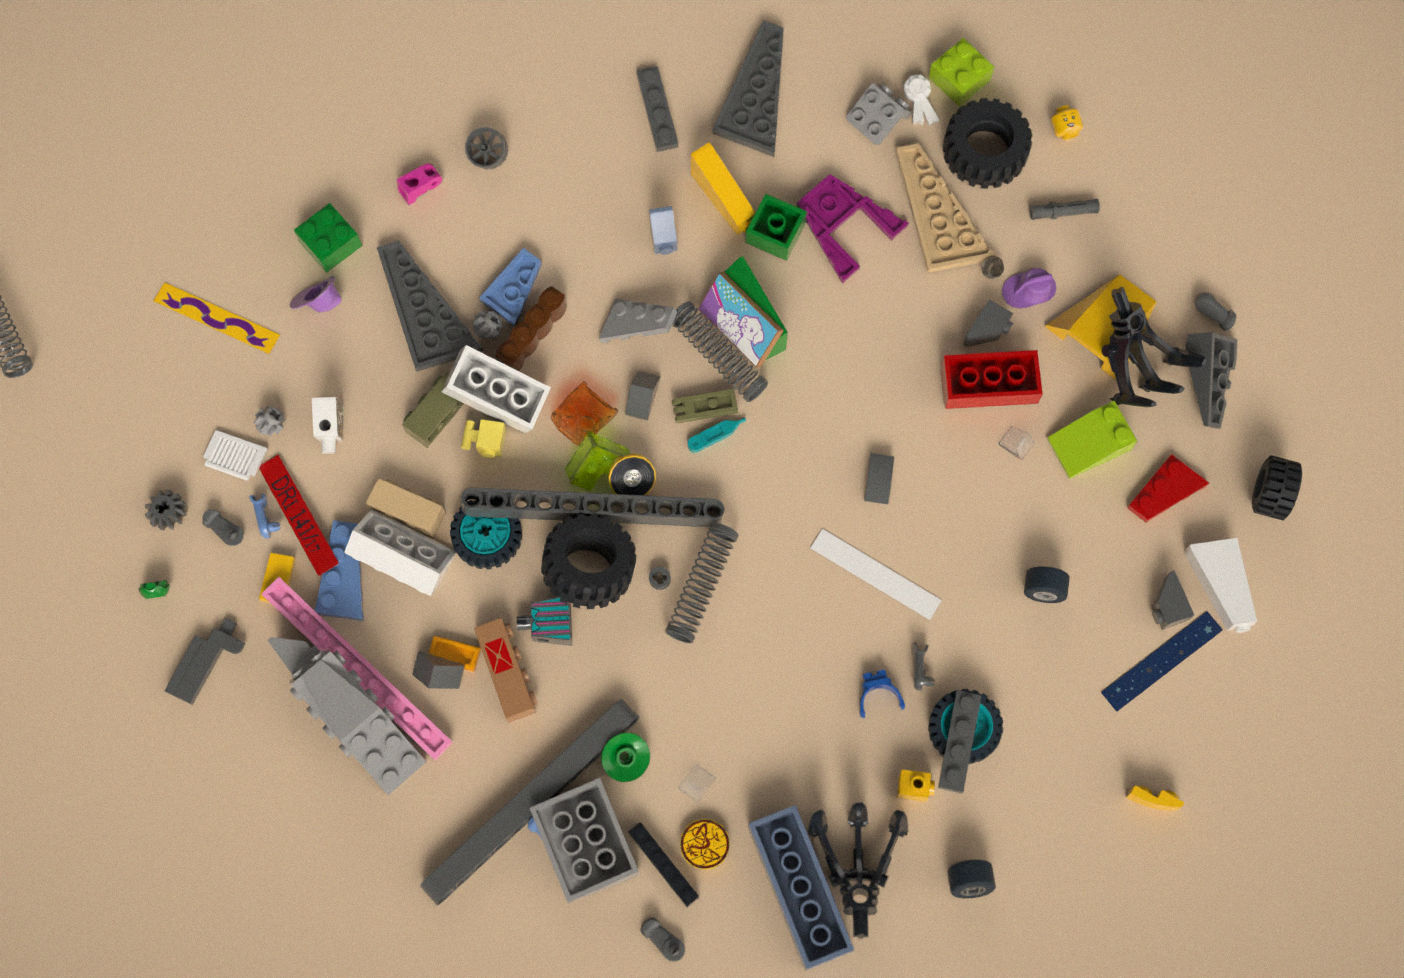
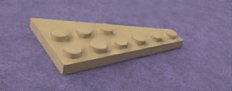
M919 143L896 147V155L927 272L994 260L995 254L986 246L984 238L973 227L971 219L953 193L949 192L945 186V181L936 173L932 167V162Z

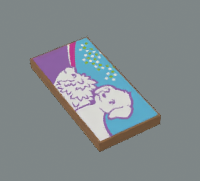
M725 272L718 273L698 307V310L756 368L763 365L784 331Z

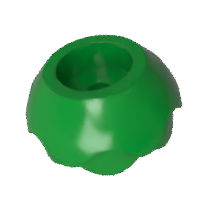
M167 580L140 584L138 590L145 599L164 597L169 592L170 584H168Z

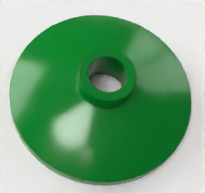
M625 732L613 736L607 741L602 750L601 762L603 769L608 776L619 782H631L638 779L645 773L650 762V750L647 743L634 733ZM626 751L627 757L621 760L620 754Z

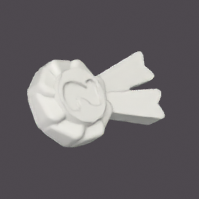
M922 75L910 76L903 86L905 97L914 102L912 123L923 125V114L929 126L933 122L938 123L939 118L927 100L931 93L929 80Z

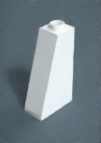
M1232 538L1190 544L1184 551L1185 556L1226 630H1235L1236 633L1251 630L1250 627L1257 622L1238 539Z

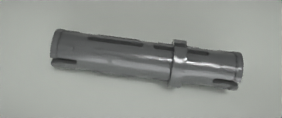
M1098 199L1064 203L1052 201L1045 205H1030L1029 214L1031 220L1051 218L1053 220L1061 216L1099 213L1100 203Z

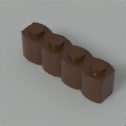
M553 286L545 289L538 299V304L533 305L525 314L524 321L514 327L510 334V339L504 341L498 347L495 355L496 360L519 371L524 365L525 358L529 357L537 349L539 340L545 338L550 333L553 323L564 315L567 308L565 295Z

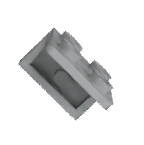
M872 83L846 117L849 123L876 145H880L901 118L907 120L913 113L908 109L909 104L902 98L896 99L891 95L893 90L884 83L881 85Z

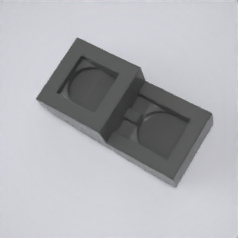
M871 453L864 501L881 504L889 503L894 456Z

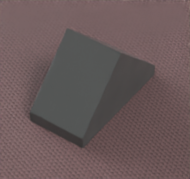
M640 371L637 372L630 386L625 415L648 421L661 377Z
M418 651L412 675L427 688L459 689L465 665Z

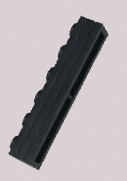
M641 822L628 831L631 838L687 908L699 899L695 890Z

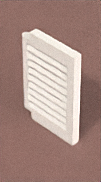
M215 430L203 455V458L207 459L204 465L248 481L251 475L256 476L268 449Z

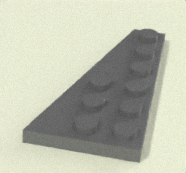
M763 20L712 129V134L774 157L784 28Z
M399 240L377 247L416 372L456 360L460 350L466 345L479 352L483 351L478 341L474 339L467 327L463 325L453 309L431 284L424 272L420 270Z

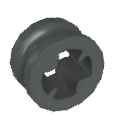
M656 567L649 573V582L656 590H663L670 585L671 577L667 569ZM657 573H662L663 577H667L666 581L662 580L663 584H658L657 580H653L654 576L657 577Z

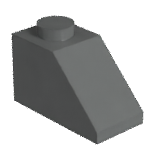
M988 300L967 333L963 345L969 347L997 341L1002 334L1007 335L1013 325L1010 321L1013 313Z
M1175 570L1171 571L1164 578L1152 607L1153 619L1157 625L1160 624L1162 630L1189 621L1194 616Z

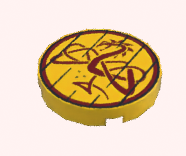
M701 819L694 821L686 827L681 835L680 848L682 856L689 865L700 870H710L724 862L729 853L730 841L728 833L722 825L714 820Z

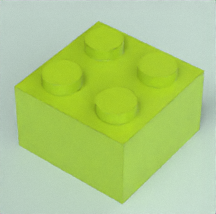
M962 38L931 64L928 78L960 107L991 81L994 66L970 43Z

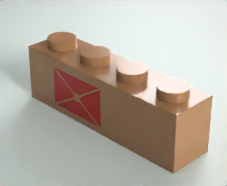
M502 618L474 627L507 722L509 723L536 713L534 705L538 703L533 690L528 692L526 683L530 682L526 669H520L518 660L522 658L517 645L512 647L509 638L514 636L509 623L504 625Z

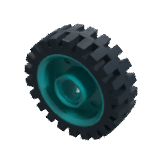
M962 689L960 691L982 695L969 764L984 760L997 748L1003 734V718L1000 716L999 708L995 707V702L989 700L987 695L984 693L980 694L976 690ZM957 690L941 698L934 706L929 718V737L933 742L934 748L940 752L941 756H944Z

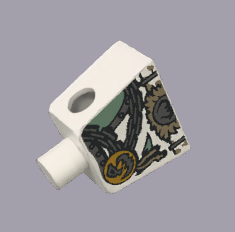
M336 397L312 398L313 435L321 442L323 454L336 453V441H343L344 405Z

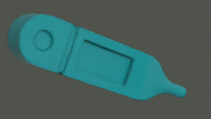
M745 417L740 420L722 421L691 437L688 440L689 451L698 453L731 436L737 427L746 421Z

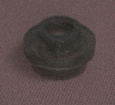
M990 256L984 260L981 270L983 275L989 279L998 278L1004 271V264L999 257Z

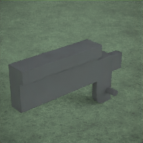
M225 618L219 630L214 628L207 641L195 635L164 691L193 705L223 649L232 654H239L243 650L246 643L231 636L237 623Z

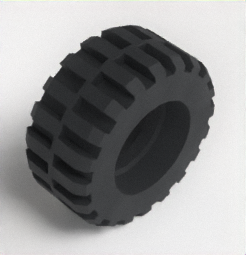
M980 98L979 102L972 100L967 103L966 107L965 105L957 109L956 114H953L950 118L944 137L945 163L949 164V170L953 174L957 173V178L960 181L966 180L969 182L968 185L975 187V184L981 185L982 189H988L990 185H993V188L1001 187L1002 182L1005 184L1012 182L1013 178L1018 177L1023 167H1025L1032 147L1031 139L1033 135L1032 130L1028 128L1029 122L1027 118H1022L1023 113L1018 108L1014 110L1012 104L1008 102L1005 104L1000 103V99L993 98V101H988V98ZM980 131L992 132L1003 139L1008 150L995 156L983 155L969 145L967 137Z
M578 514L574 519L572 517L564 519L563 524L558 523L553 527V531L548 534L544 544L541 573L544 575L545 585L550 586V592L554 596H560V601L565 604L568 602L573 603V607L576 608L587 606V609H594L598 605L600 608L608 606L609 601L615 603L628 590L636 564L635 544L631 541L629 533L627 531L623 532V527L617 522L613 524L610 518L605 516L604 518H599L597 514H590V516ZM580 550L594 551L602 555L608 561L610 567L597 573L584 572L574 567L569 562L567 556Z

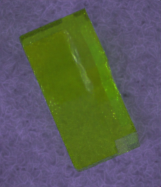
M588 432L565 467L570 483L591 491L602 473L608 475L611 464L618 457L628 455L630 451L625 446Z

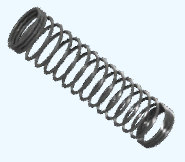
M0 295V302H2L0 310L2 308L5 309V312H0L2 314L0 318L5 314L8 315V318L0 319V321H3L0 325L8 320L11 321V324L0 326V328L6 327L0 330V332L7 330L11 326L14 328L13 330L1 333L0 336L2 337L0 339L8 337L14 332L17 334L15 337L2 340L0 345L11 343L16 338L20 340L19 343L5 346L0 350V353L14 349L19 344L22 345V349L13 350L4 356L0 355L2 357L0 367L5 377L16 378L28 373L32 369L33 363L30 356H27V350L24 349L25 345L21 343L22 339L18 337V331H15L16 326L12 325L13 320L9 319L11 315L7 313L8 309L4 307L5 303L1 301L2 297ZM21 351H25V355L16 356L7 362L2 361L6 357H11ZM25 362L24 364H22V365H20V366L10 368V367H12L13 365H16V364H18V363ZM29 362V364H28L26 367H24L23 369H20V370L15 371V372H6L7 370H13V369L21 368V367L25 366V365Z
M690 301L683 303L676 309L677 314L672 325L678 328V332L683 333V337L688 338V342L693 343V347L698 348V352L703 353L704 358H708V363L713 364V368L718 369V373L723 374L724 379H729V384H734V389H739V395H743V399L746 402L756 399L766 389L768 380L763 376H759L750 384L745 392L741 393V388L749 384L757 376L758 370L752 372L743 381L741 386L736 388V383L751 372L753 365L744 369L748 364V360H744L734 369L729 377H725V374L742 360L743 355L737 356L724 372H720L721 367L728 364L737 355L738 350H733L729 353L733 348V344L726 346L728 339L720 342L723 334H719L714 338L718 329L709 332L713 324L705 326L708 319L701 320L703 313L696 315L698 308H695ZM698 316H700V318H699L692 326L689 327V325H690ZM705 321V323H704L697 331H695V329H696L702 322ZM688 323L685 329L680 331V327ZM710 326V328L701 337H699L700 334ZM693 328L690 334L685 336V332ZM715 331V333L706 342H704L707 339V337ZM698 333L694 341H690V337ZM704 337L700 345L695 346V342L699 341ZM718 337H720V338L717 340V342L714 343V344L709 348V346H710ZM712 340L704 351H700V347ZM722 343H724L723 346H722L719 350H717V351L715 352V350H716ZM715 347L710 355L706 357L705 353ZM729 348V350L723 356H721V354ZM720 352L715 361L710 362V358ZM735 352V354L728 361H726ZM725 357L720 366L715 367V363ZM738 358H740L732 367H730ZM740 371H742L741 374L735 380V382L731 383V378L737 375Z
M713 522L710 524L709 531L707 532L708 537L704 539L705 544L701 546L702 551L698 552L699 558L695 559L696 565L692 566L693 572L689 573L690 579L686 580L687 586L683 587L684 593L680 594L681 600L677 601L678 607L674 608L675 614L671 615L672 621L668 622L665 629L667 635L684 643H693L695 635L691 632L697 633L698 631L692 626L677 622L673 616H678L697 626H700L701 623L693 618L680 615L676 609H681L700 619H703L704 616L694 610L683 608L679 602H684L703 612H706L707 609L697 603L686 601L682 595H688L702 604H710L708 600L700 596L687 593L685 588H690L705 597H713L711 593L703 589L690 586L688 581H693L708 590H716L714 586L706 582L693 579L691 574H696L714 584L719 583L717 579L709 575L696 572L694 567H699L703 571L717 577L722 576L720 572L712 568L699 565L697 560H702L716 569H725L723 565L702 558L700 554L705 553L710 558L722 563L728 562L727 559L718 554L705 551L703 547L707 546L721 555L730 556V552L721 547L733 549V546L726 541L736 542L739 534L734 529L721 523ZM709 533L713 534L714 536L720 539L710 537ZM710 539L721 547L707 544L706 540Z

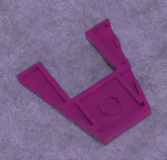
M829 174L801 198L796 206L807 211V225L840 281L844 283L859 270L860 265L830 236L835 230L860 209L891 241L907 228L909 223L906 220L902 221L888 209L879 207L873 203L872 199L867 196L863 197L855 192L854 188Z

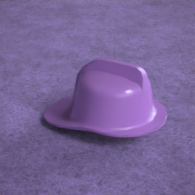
M1032 268L1008 278L1003 285L1002 295L1007 304L1020 309L1051 300L1057 288L1052 274L1041 268Z
M330 276L321 283L300 292L290 302V308L297 309L308 305L320 313L327 312L341 303L342 298L333 284L335 277Z

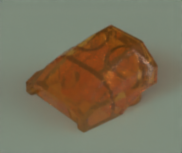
M583 381L551 414V420L558 431L571 442L586 448L588 443L617 415L619 410L616 407L612 408Z

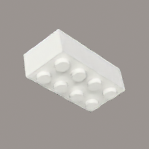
M466 345L460 350L441 392L523 433H527L533 429L551 387Z

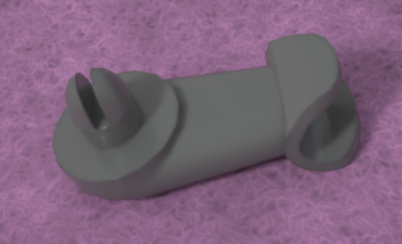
M1208 292L1200 293L1196 297V309L1220 323L1219 326L1223 331H1228L1234 326L1237 315L1233 310L1228 311Z
M210 509L203 514L202 524L206 528H210L225 544L236 546L242 542L244 537L243 530L222 517L220 512Z
M915 642L912 648V654L914 655L913 686L916 690L921 691L923 686H934L935 684L932 682H935L932 677L925 676L924 655L929 645H925V649L920 651L917 649V642Z
M654 917L644 922L641 927V933L653 942L666 959L675 962L684 956L685 946L683 942L662 927L661 922Z

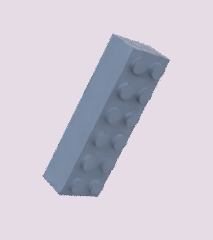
M796 805L749 823V832L804 970H810L853 952V945Z

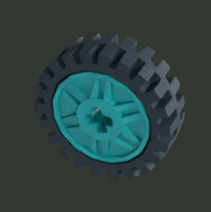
M472 500L467 501L468 505H476L478 503L477 500L473 502ZM494 500L490 504L497 507L502 505V502ZM460 507L459 512H456L453 516L454 520L451 521L450 537L456 553L464 562L472 567L476 566L477 569L486 568L489 570L494 566L496 568L501 567V564L504 562L507 564L511 557L514 558L517 554V549L521 546L522 527L519 519L467 516L462 511V507ZM488 529L489 535L484 537L483 531Z

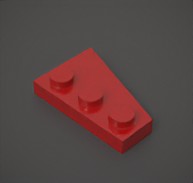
M1171 454L1127 508L1147 523L1197 491L1204 489L1210 483Z

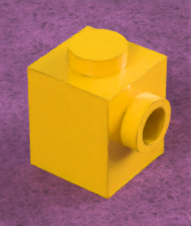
M901 769L898 778L897 798L926 802L929 799V795H934L935 781L931 780V773Z

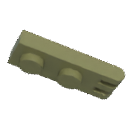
M734 388L671 400L673 406L682 405L673 409L674 414H684L675 417L676 423L738 413Z

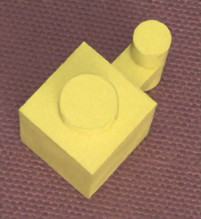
M466 420L461 448L470 450L471 442H477L476 448L481 456L485 458L502 457L507 431L503 422L481 420L478 431L474 430V421Z

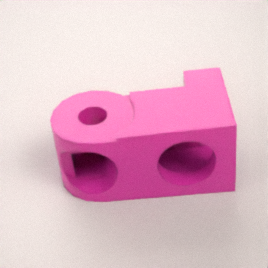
M427 163L396 179L397 191L406 203L411 205L416 202L417 197L428 192V190L438 187L443 178L431 163Z

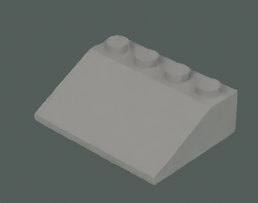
M600 778L530 808L568 903L616 886L640 875Z

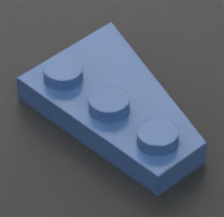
M523 248L479 297L480 302L515 327L541 268V260Z

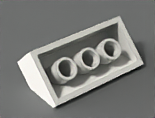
M373 509L353 529L344 552L355 560L362 561L374 567L375 570L384 572L397 581L405 583L429 596L440 585L456 555L455 550Z

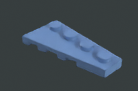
M333 520L329 546L339 564L322 574L315 612L319 615L364 621L360 561L344 553L351 533L357 526V523Z

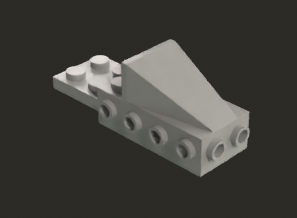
M328 648L325 651L321 649L310 659L312 662L305 668L301 666L292 673V679L289 682L293 688L289 691L299 702L302 699L307 702L309 707L306 710L315 720L319 717L326 724L323 727L324 731L331 739L335 736L342 743L339 748L348 758L353 755L386 794L389 795L424 765L426 761L392 723L395 717L386 707L381 710L375 703L378 698L370 688L365 691L359 685L363 680L353 669L350 672L346 670L343 666L346 661L336 650L332 653Z

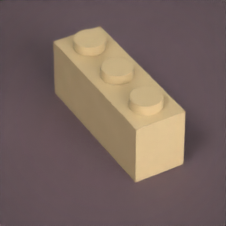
M378 478L365 503L368 509H373L415 531L433 538L446 514L443 506H441L442 503L431 497L428 500L420 497L421 494L411 488L404 490L393 480L386 479L384 481Z

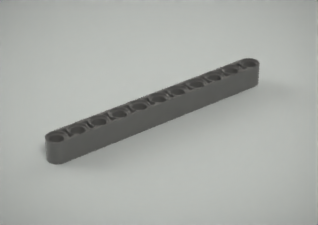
M468 488L461 495L462 511L467 516L563 521L568 517L574 519L578 514H584V516L597 514L599 518H604V516L610 518L612 523L709 527L713 522L721 523L725 510L721 501L706 498ZM469 499L478 501L476 505H468L466 502ZM494 500H499L502 502V505L496 507L490 503ZM523 501L527 505L520 508L515 506V503ZM542 502L549 503L551 506L547 509H543L539 506V504ZM570 503L574 505L575 508L572 510H567L563 507V505ZM593 504L598 506L599 509L591 511L587 506ZM617 505L620 506L623 510L621 512H615L611 509V507ZM644 507L647 512L639 513L635 508ZM667 508L671 513L663 514L659 509ZM691 509L695 514L686 515L683 510ZM714 510L718 513V516H710L707 511Z
M623 699L615 703L432 872L420 885L436 905L445 901L529 822L530 818L533 817L530 810L531 807L558 796L601 756L602 750L610 738L629 730L639 719L634 710Z

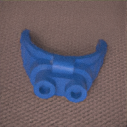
M879 670L876 672L877 675L873 676L872 673L862 675L864 680L862 684L863 693L859 704L861 718H865L864 698L870 691L875 689L891 691L897 697L900 709L903 710L905 708L904 700L898 689L892 685L891 679L887 678L886 670Z

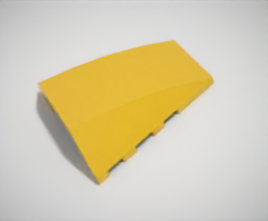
M1120 274L1045 326L1063 341L1069 335L1104 361L1101 369L1115 380V374L1111 370L1109 359L1103 356L1101 351L1102 346L1110 344V336L1115 330L1111 325L1112 320L1109 318V315L1117 310L1111 291L1124 287L1129 302L1141 304L1147 321L1157 302Z

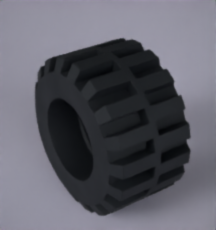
M1273 455L1264 461L1252 496V509L1254 513L1282 521L1289 516L1296 503L1301 486V463Z

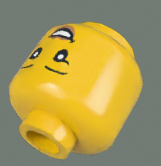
M1069 105L1057 108V113L1051 117L1056 137H1060L1062 140H1069L1079 136V132L1083 129L1079 110L1070 108Z

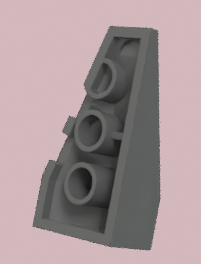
M1214 332L1188 334L1186 350L1202 355L1207 359V362L1202 367H1189L1203 425L1221 429L1226 408L1224 395L1226 389H1230L1232 383L1228 378L1230 370H1235L1237 339Z

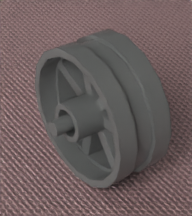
M481 127L472 131L467 137L465 153L469 161L475 166L486 170L495 169L506 160L508 143L500 132L489 127ZM483 132H492L486 142ZM479 135L481 143H473L474 139ZM497 135L502 143L492 145V142L495 136ZM472 147L479 148V152L473 156ZM502 147V152L499 157L494 152L495 149ZM483 154L484 165L479 164L476 161V159H478ZM489 155H492L497 161L489 165Z

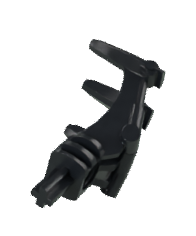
M1124 287L1112 290L1111 295L1117 310L1109 315V318L1112 320L1111 325L1115 330L1110 336V344L1102 346L1101 349L1103 356L1109 359L1111 370L1115 374L1120 392L1116 393L1110 400L1115 401L1117 405L1154 407L1157 405L1155 401L1135 395L1129 376L1128 358L1138 367L1146 379L1138 388L1146 392L1152 391L1169 394L1181 393L1185 388L1158 377L1146 357L1142 340L1167 354L1163 363L1170 366L1202 367L1207 362V359L1197 353L1168 345L1149 326L1141 304L1129 302Z
M864 803L853 804L849 812L848 824H850V827H855V849L853 850V868L846 871L840 867L825 834L828 828L826 814L823 810L816 811L812 815L808 826L809 836L812 835L813 838L818 836L826 854V862L832 873L829 876L833 888L839 885L841 887L840 894L843 896L844 914L853 915V937H858V939L869 937L868 915H875L877 913V896L880 894L878 886L884 888L889 876L885 874L891 862V854L899 836L902 838L904 835L907 836L909 832L907 815L900 810L893 812L888 826L889 832L892 833L889 843L882 854L877 869L869 871L867 868H864L863 849H861V827H866V824H868V811ZM849 881H856V884L852 886ZM863 881H869V886L863 884ZM860 894L865 896L867 900L863 903H858L853 897Z

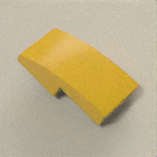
M1139 785V787L1133 786L1126 795V798L1138 804L1159 810L1175 811L1183 807L1185 803L1179 800L1180 796L1171 790H1161L1153 796V792L1142 785Z

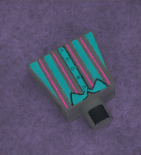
M560 596L533 602L530 604L531 615L517 616V630H531L534 642L572 646L571 603L565 604L560 601Z

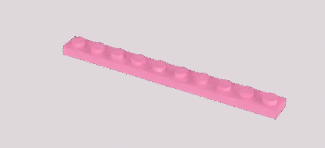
M280 577L262 593L319 650L325 651L328 648L332 653L337 650L346 661L343 664L346 670L350 672L353 669L363 680L359 685L365 691L370 688L378 698L375 703L381 709L386 707L395 717L393 721L435 761L453 743Z

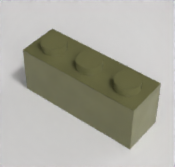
M449 372L435 380L431 391L420 398L416 409L413 412L410 411L403 420L402 425L405 432L426 448L431 445L464 405V403L441 392Z

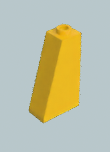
M709 142L690 154L691 176L736 235L742 232L746 233L755 215V211Z

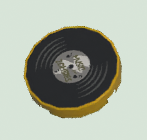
M629 453L623 457H618L611 464L608 480L615 494L645 496L653 488L656 474L648 458L641 454Z

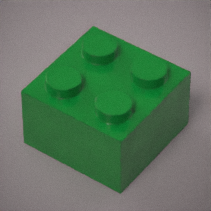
M765 194L746 230L745 243L787 261L806 224L807 211Z
M331 203L294 229L300 244L326 273L362 247L358 234Z

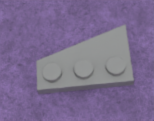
M615 299L599 340L602 343H608L611 339L620 338L621 340H626L630 336L642 334L644 337L668 333L677 311L674 307Z

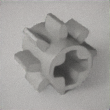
M481 311L475 316L476 320L473 321V330L478 337L482 339L490 337L493 340L500 334L499 330L502 328L500 326L501 319L496 313L488 311L485 314L484 311Z
M267 406L265 410L260 408L255 414L257 419L254 421V424H256V429L263 435L272 436L274 432L278 434L284 427L282 425L285 421L283 414L275 407Z

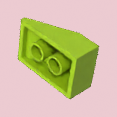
M1115 401L1091 411L1047 438L1069 479L1131 451L1137 443V439Z

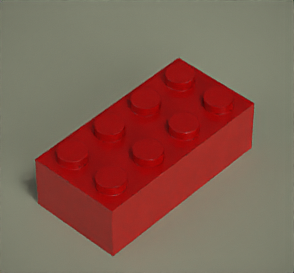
M1038 350L943 356L940 366L945 409L1038 404L1043 395Z

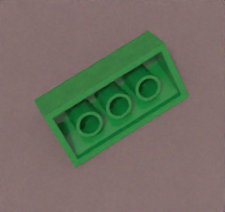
M743 256L739 257L724 272L784 330L766 358L767 360L786 350L788 332Z

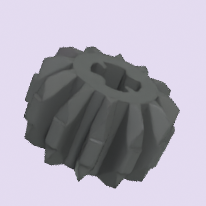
M158 490V497L149 496L152 503L145 504V508L148 510L145 513V517L150 520V524L153 527L158 526L160 530L164 531L168 526L170 530H174V523L182 524L180 517L187 516L186 511L183 510L186 507V503L181 501L182 497L178 493L173 495L171 490H167L163 494L162 491Z

